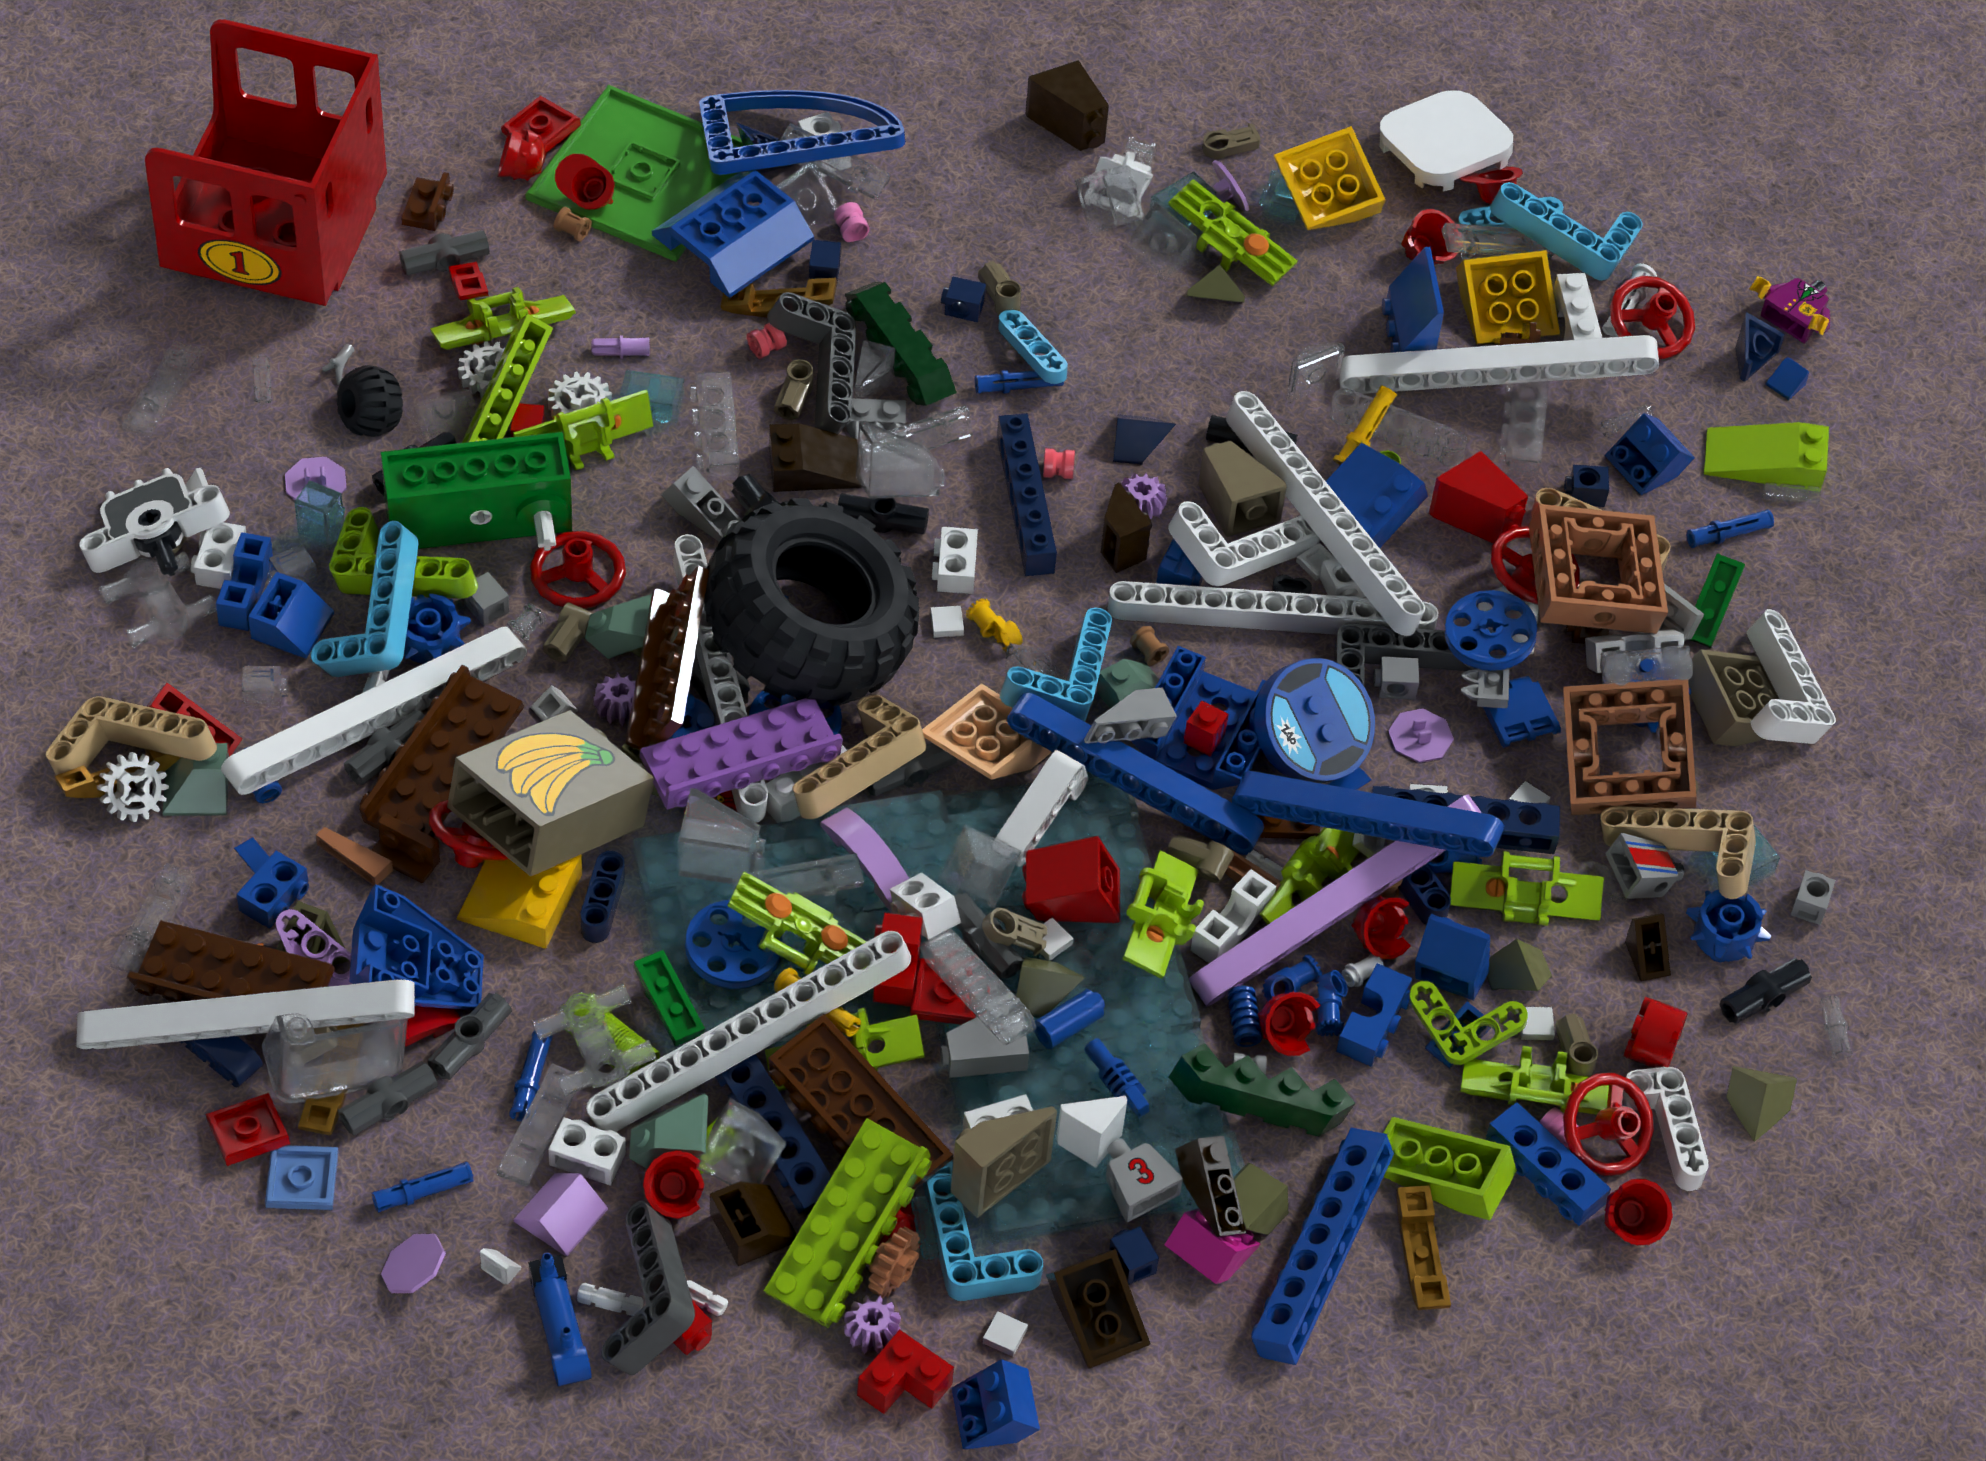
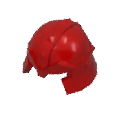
M509 129L497 177H512L513 180L521 178L528 181L530 178L540 174L548 150L541 139V135H537L527 129H522L521 133Z
M1426 209L1420 211L1412 220V224L1407 229L1401 245L1405 248L1406 257L1410 260H1413L1424 247H1431L1434 265L1444 264V261L1454 259L1459 253L1461 236L1456 224L1448 215L1439 210Z
M1380 895L1363 904L1357 911L1351 924L1358 939L1363 944V948H1368L1372 955L1381 959H1394L1403 955L1411 945L1403 936L1399 939L1397 938L1401 935L1405 924H1408V918L1402 909L1407 907L1410 902L1402 898H1387Z
M1293 991L1291 993L1279 994L1275 997L1272 996L1258 1013L1263 1039H1267L1277 1052L1286 1056H1300L1311 1051L1305 1038L1315 1028L1311 1011L1321 1005L1314 997L1303 992Z
M678 1150L663 1153L654 1159L645 1172L643 1182L645 1197L651 1207L663 1216L676 1219L690 1216L701 1209L698 1200L704 1189V1181L697 1169L701 1160L691 1153Z
M1631 1179L1621 1184L1617 1190L1607 1196L1606 1208L1604 1209L1605 1225L1624 1241L1637 1246L1650 1245L1660 1240L1669 1230L1673 1218L1672 1203L1667 1193L1657 1183L1647 1179Z

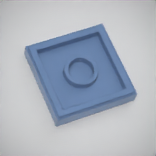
M284 1146L271 1151L265 1207L333 1210L339 1154L338 1147Z

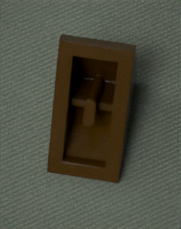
M1660 913L1632 919L1625 944L1639 980L1646 981L1671 976L1664 914Z

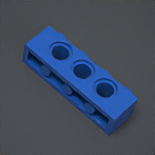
M1518 1102L1489 1124L1485 1139L1510 1146L1517 1169L1516 1173L1528 1178L1534 1184L1540 1196L1549 1198L1556 1204L1559 1212L1565 1219L1573 1220L1580 1226L1606 1205L1607 1196L1610 1194L1611 1188ZM1517 1143H1524L1527 1146H1521ZM1540 1164L1548 1165L1550 1168H1545ZM1564 1186L1572 1187L1574 1190L1566 1189Z

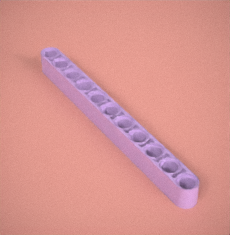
M1469 794L1447 806L1482 813ZM1394 841L1198 970L1188 981L1207 1007L1225 997L1232 988L1242 986L1446 850Z

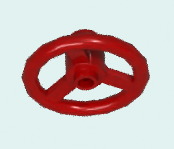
M1638 276L1626 280L1613 295L1610 304L1611 323L1618 337L1633 336L1627 330L1624 322H1642L1646 328L1657 330L1666 345L1664 348L1658 347L1659 359L1676 356L1690 344L1695 331L1694 312L1687 297L1675 285L1659 277ZM1641 287L1658 289L1657 293L1641 309L1621 310L1624 298L1632 290ZM1677 305L1683 315L1684 329L1678 340L1668 325V321L1676 313Z
M1529 526L1512 527L1499 534L1492 545L1491 564L1497 579L1510 593L1525 602L1538 605L1532 554H1527L1523 557L1506 546L1515 539L1530 538ZM1571 554L1572 563L1576 565L1574 578L1577 589L1580 580V568L1574 554ZM1503 559L1516 567L1512 575L1507 572Z
M587 531L564 532L555 536L556 546H551V550L545 551L544 547L538 548L530 564L531 582L540 596L560 607H564L569 602L583 609H588L605 603L621 589L626 576L625 559L617 546L602 535ZM565 545L562 550L563 563L542 571L545 558L554 549ZM592 545L605 551L613 562L614 575L609 584L593 571ZM566 577L574 582L585 581L597 593L588 597L573 598L557 593L547 584Z
M448 800L437 803L429 812L430 828L438 839L451 849H454V859L461 866L476 868L484 860L504 861L509 859L497 848H488L494 846L467 823L464 822L461 828L445 827L442 823V816L452 812L447 808Z
M1613 1072L1596 1073L1578 1083L1567 1099L1563 1114L1564 1138L1570 1151L1591 1171L1602 1176L1623 1175L1640 1164L1651 1145L1654 1133L1653 1114L1644 1092L1631 1079ZM1598 1086H1609L1607 1108L1598 1112L1595 1122L1576 1127L1578 1108L1587 1093ZM1623 1090L1634 1100L1640 1117L1630 1107H1622ZM1641 1126L1639 1140L1636 1145L1632 1137L1635 1136ZM1597 1135L1607 1141L1616 1140L1627 1157L1616 1163L1601 1162L1594 1159L1583 1148L1580 1140Z

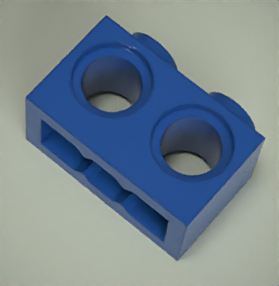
M276 850L236 894L239 911L270 929L280 913L288 910L296 899H302L309 888L307 868Z

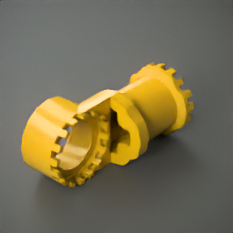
M981 598L979 601L976 600V604L972 603L973 607H969V610H966V617L977 624L981 629L980 634L984 638L994 636L997 643L1001 642L1005 645L1002 648L1005 652L1022 644V635L1017 625L1011 620L1006 622L1001 616H997L990 608V602L987 599Z

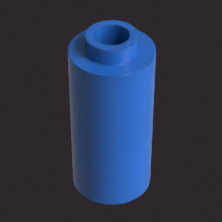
M1085 989L1033 1022L1034 1032L1044 1047L1052 1049L1104 1016L1105 1002L1099 993Z

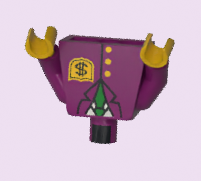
M1757 276L1750 286L1749 290L1757 292L1760 299H1765L1760 316L1805 344L1814 331L1823 335L1830 329V310L1827 308L1829 298L1825 295L1827 287L1822 281L1815 280L1809 285L1800 278H1794L1788 283L1771 285L1763 277Z

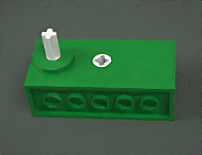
M563 432L381 452L387 522L398 521L412 532L418 539V549L537 535L538 547H544V550L548 551L551 550V546H556L555 533L573 531L571 476Z

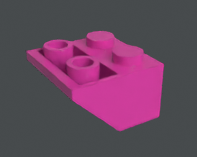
M1198 1208L1184 1212L1164 1245L1212 1282L1219 1284L1227 1281L1261 1244L1253 1238L1254 1234L1250 1230H1246V1233L1241 1235L1216 1237Z

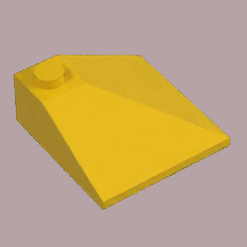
M1352 126L1274 154V159L1307 230L1353 223L1381 213L1385 197Z

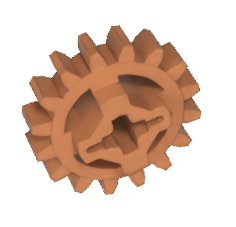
M904 1226V1228H899L897 1234L894 1233L892 1238L890 1237L886 1243L882 1242L876 1250L873 1263L869 1267V1271L873 1274L868 1280L870 1281L868 1288L872 1293L881 1296L883 1299L885 1297L888 1298L891 1291L894 1292L901 1283H906L909 1280L914 1265L919 1258V1253L916 1252L919 1248L918 1242L920 1240L918 1233Z

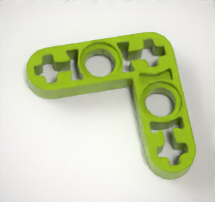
M1420 981L1415 983L1410 990V1004L1445 1059L1454 1065H1463L1518 1034L1527 1025L1528 1012L1526 1007L1517 1001H1510L1462 1027L1433 983ZM1422 991L1424 994L1431 993L1430 1004L1433 1009L1430 1012L1424 1000L1417 1001L1418 992ZM1511 1011L1514 1015L1519 1013V1022L1515 1023L1513 1020H1509L1503 1024L1504 1032H1501L1499 1024L1507 1020L1508 1012ZM1437 1016H1445L1449 1019L1450 1026L1445 1030H1437L1433 1027L1432 1020ZM1482 1026H1489L1494 1030L1495 1035L1491 1040H1481L1476 1034L1477 1030ZM1453 1033V1039L1458 1046L1465 1045L1464 1054L1462 1055L1458 1052L1451 1053L1453 1045L1449 1037Z

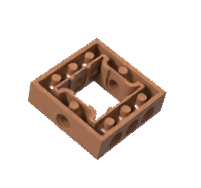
M1539 504L1529 524V534L1540 622L1657 634L1668 614L1655 517L1652 515ZM1571 554L1618 558L1621 584L1618 583L1615 586L1595 584V581H1583L1578 589H1576L1574 578L1576 565L1572 563Z
M1688 679L1563 687L1571 816L1601 814L1606 808L1613 806L1696 808L1697 796ZM1659 722L1662 772L1650 773V770H1644V773L1619 775V772H1613V775L1600 776L1597 726Z

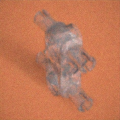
M182 552L176 555L175 558L179 568L175 571L174 576L190 571L191 563L186 553ZM148 558L135 561L131 565V569L123 575L124 578L99 587L100 594L106 605L128 595L136 596L149 617L150 621L126 630L127 638L133 648L157 637L163 640L180 639L186 634L188 629L195 625V621L217 613L216 601L211 594L188 605L182 603L168 580L171 578L169 574L163 575L157 561Z
M1678 645L1656 649L1607 651L1601 653L1600 670L1602 672L1603 684L1615 683L1623 686L1629 682L1673 679L1688 680L1693 675V662L1689 646ZM1644 659H1652L1654 662L1652 670L1646 673L1640 672V662Z
M624 984L599 995L592 992L588 994L575 993L569 997L566 1003L561 1004V1007L558 1008L559 1011L532 1021L540 1041L566 1029L568 1032L571 1031L585 1062L583 1068L562 1077H557L564 1097H568V1095L589 1086L593 1088H608L628 1076L630 1069L656 1060L654 1049L649 1040L624 1051L617 1049L603 1018L605 1017L604 1013L631 1003ZM579 1008L590 1010L587 1015L582 1017L574 1015V1012ZM604 1064L615 1066L613 1071L609 1073L599 1071V1068Z

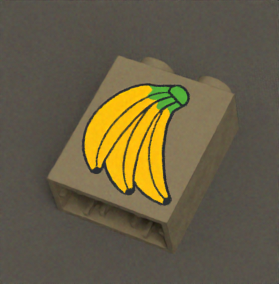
M569 710L456 757L447 808L531 877L644 827L650 795L653 792L654 777L647 772L642 763L633 761L613 745L601 730L592 728Z

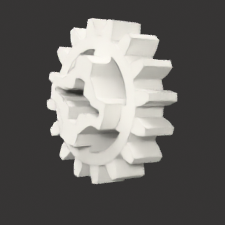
M484 341V347L481 348L474 344L473 352L465 350L464 358H459L458 376L459 379H462V387H469L470 394L473 395L478 391L481 398L483 397L505 347L503 349L500 348V342L490 346L488 341Z
M574 372L573 378L565 374L563 375V382L555 380L554 388L549 389L548 409L551 410V417L553 418L559 412L566 414L597 404V402L606 397L612 401V392H609V385L607 383L601 384V377L598 376L590 379L589 372L584 377H580L578 372Z
M134 752L129 753L128 760L122 755H118V764L114 765L108 762L106 765L110 769L109 773H100L99 775L105 779V784L97 786L98 790L105 792V795L100 798V802L110 803L106 810L111 814L118 810L117 818L124 820L127 814L132 822H137L138 814L147 820L149 819L148 811L150 809L156 812L160 811L156 805L158 800L166 802L167 798L161 795V790L169 789V785L161 783V779L167 775L163 771L156 772L160 764L156 761L148 764L149 756L142 754L139 760ZM129 767H142L134 773H128L124 770ZM115 780H116V781H117V791L114 793V791H113V786H114V782H115ZM131 781L136 783L135 786L138 790L135 793L130 791L129 783ZM152 782V783H153V789H152V793H151V795H150V794H149V784ZM131 802H140L142 804L134 808L125 807V805H129Z

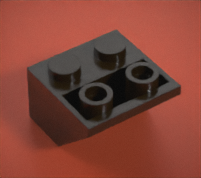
M1120 482L1114 485L1105 514L1100 551L1115 573L1147 560L1150 530L1152 528V522L1148 514L1140 510L1132 493L1127 492Z
M739 1181L710 1193V1215L738 1266L789 1246L795 1239L797 1234L770 1185Z

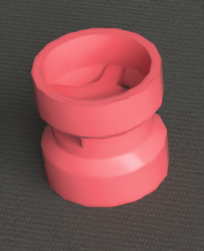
M770 322L765 324L762 330L755 329L747 333V342L750 350L758 359L768 356L772 350L778 351L787 345L784 331L774 328Z
M1045 448L1043 477L1052 478L1058 475L1063 479L1072 480L1075 450L1057 452L1053 448Z

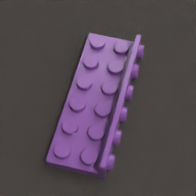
M805 698L641 748L640 758L647 772L654 777L653 784L668 810L674 807H685L693 801L706 797L714 798L722 792L735 788L742 789L750 783L763 779L771 780L780 774L793 770L800 771L812 764L829 762L840 755L843 738L840 734H833L816 700Z

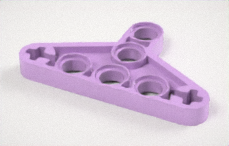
M288 909L277 917L276 928L286 952L331 964L336 958L345 957L351 963V953L300 912ZM294 917L297 918V927L305 932L307 926L312 929L303 936L300 945L294 941L300 938L298 933L292 929L288 932L284 931V919L287 918L291 921ZM315 936L321 937L326 943L325 949L318 954L309 952L306 947L308 940ZM350 969L345 974L334 972L328 986L351 984L349 982Z

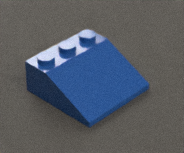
M1424 247L1391 283L1388 288L1387 298L1382 299V313L1384 316L1388 315L1386 322L1387 337H1392L1393 340L1390 353L1437 349L1444 310L1431 247Z
M1362 442L1325 481L1379 548L1428 497L1425 483L1403 465Z

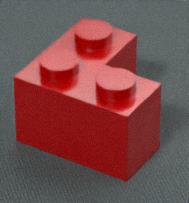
M884 912L882 925L876 924L874 938L887 931L900 933L911 954V963L902 972L871 988L874 989L873 1002L911 1007L920 957L922 917Z
M899 1329L858 1377L857 1396L885 1414L905 1390L932 1409L952 1386L954 1366Z

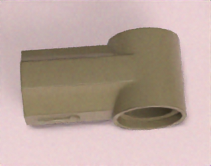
M994 261L985 263L984 267L978 271V279L981 283L986 284V291L995 303L996 313L1000 315L1005 310L1020 311L1022 289L1020 284L1009 278L1001 264H996Z
M797 359L790 362L787 366V376L774 406V412L780 415L781 418L789 420L799 418L807 395L813 390V367L808 361Z
M569 602L565 604L558 617L556 628L543 645V651L553 660L567 662L582 638L585 639L590 614L593 613Z
M1179 834L1177 837H1173L1168 845L1169 855L1199 870V876L1213 883L1221 881L1234 857V853L1228 847L1218 842L1210 841L1208 844Z
M1577 1014L1565 1015L1563 1018L1556 1020L1555 1029L1562 1051L1568 1053L1566 1073L1590 1077L1594 1072L1598 1050L1590 1042L1583 1017H1579Z

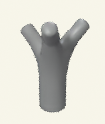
M345 344L337 356L331 358L330 363L322 367L323 372L335 368L338 386L342 380L344 366L355 351L354 347L350 344Z

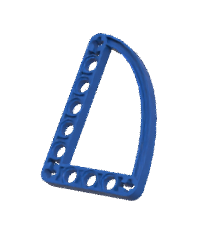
M762 90L710 95L699 101L710 168L713 173L719 175L901 148L906 142L904 127L892 112L873 102L842 94L805 90ZM777 108L822 110L858 117L877 125V127L733 148L727 112Z

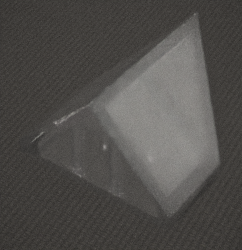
M863 340L854 398L868 399L893 385L895 348Z

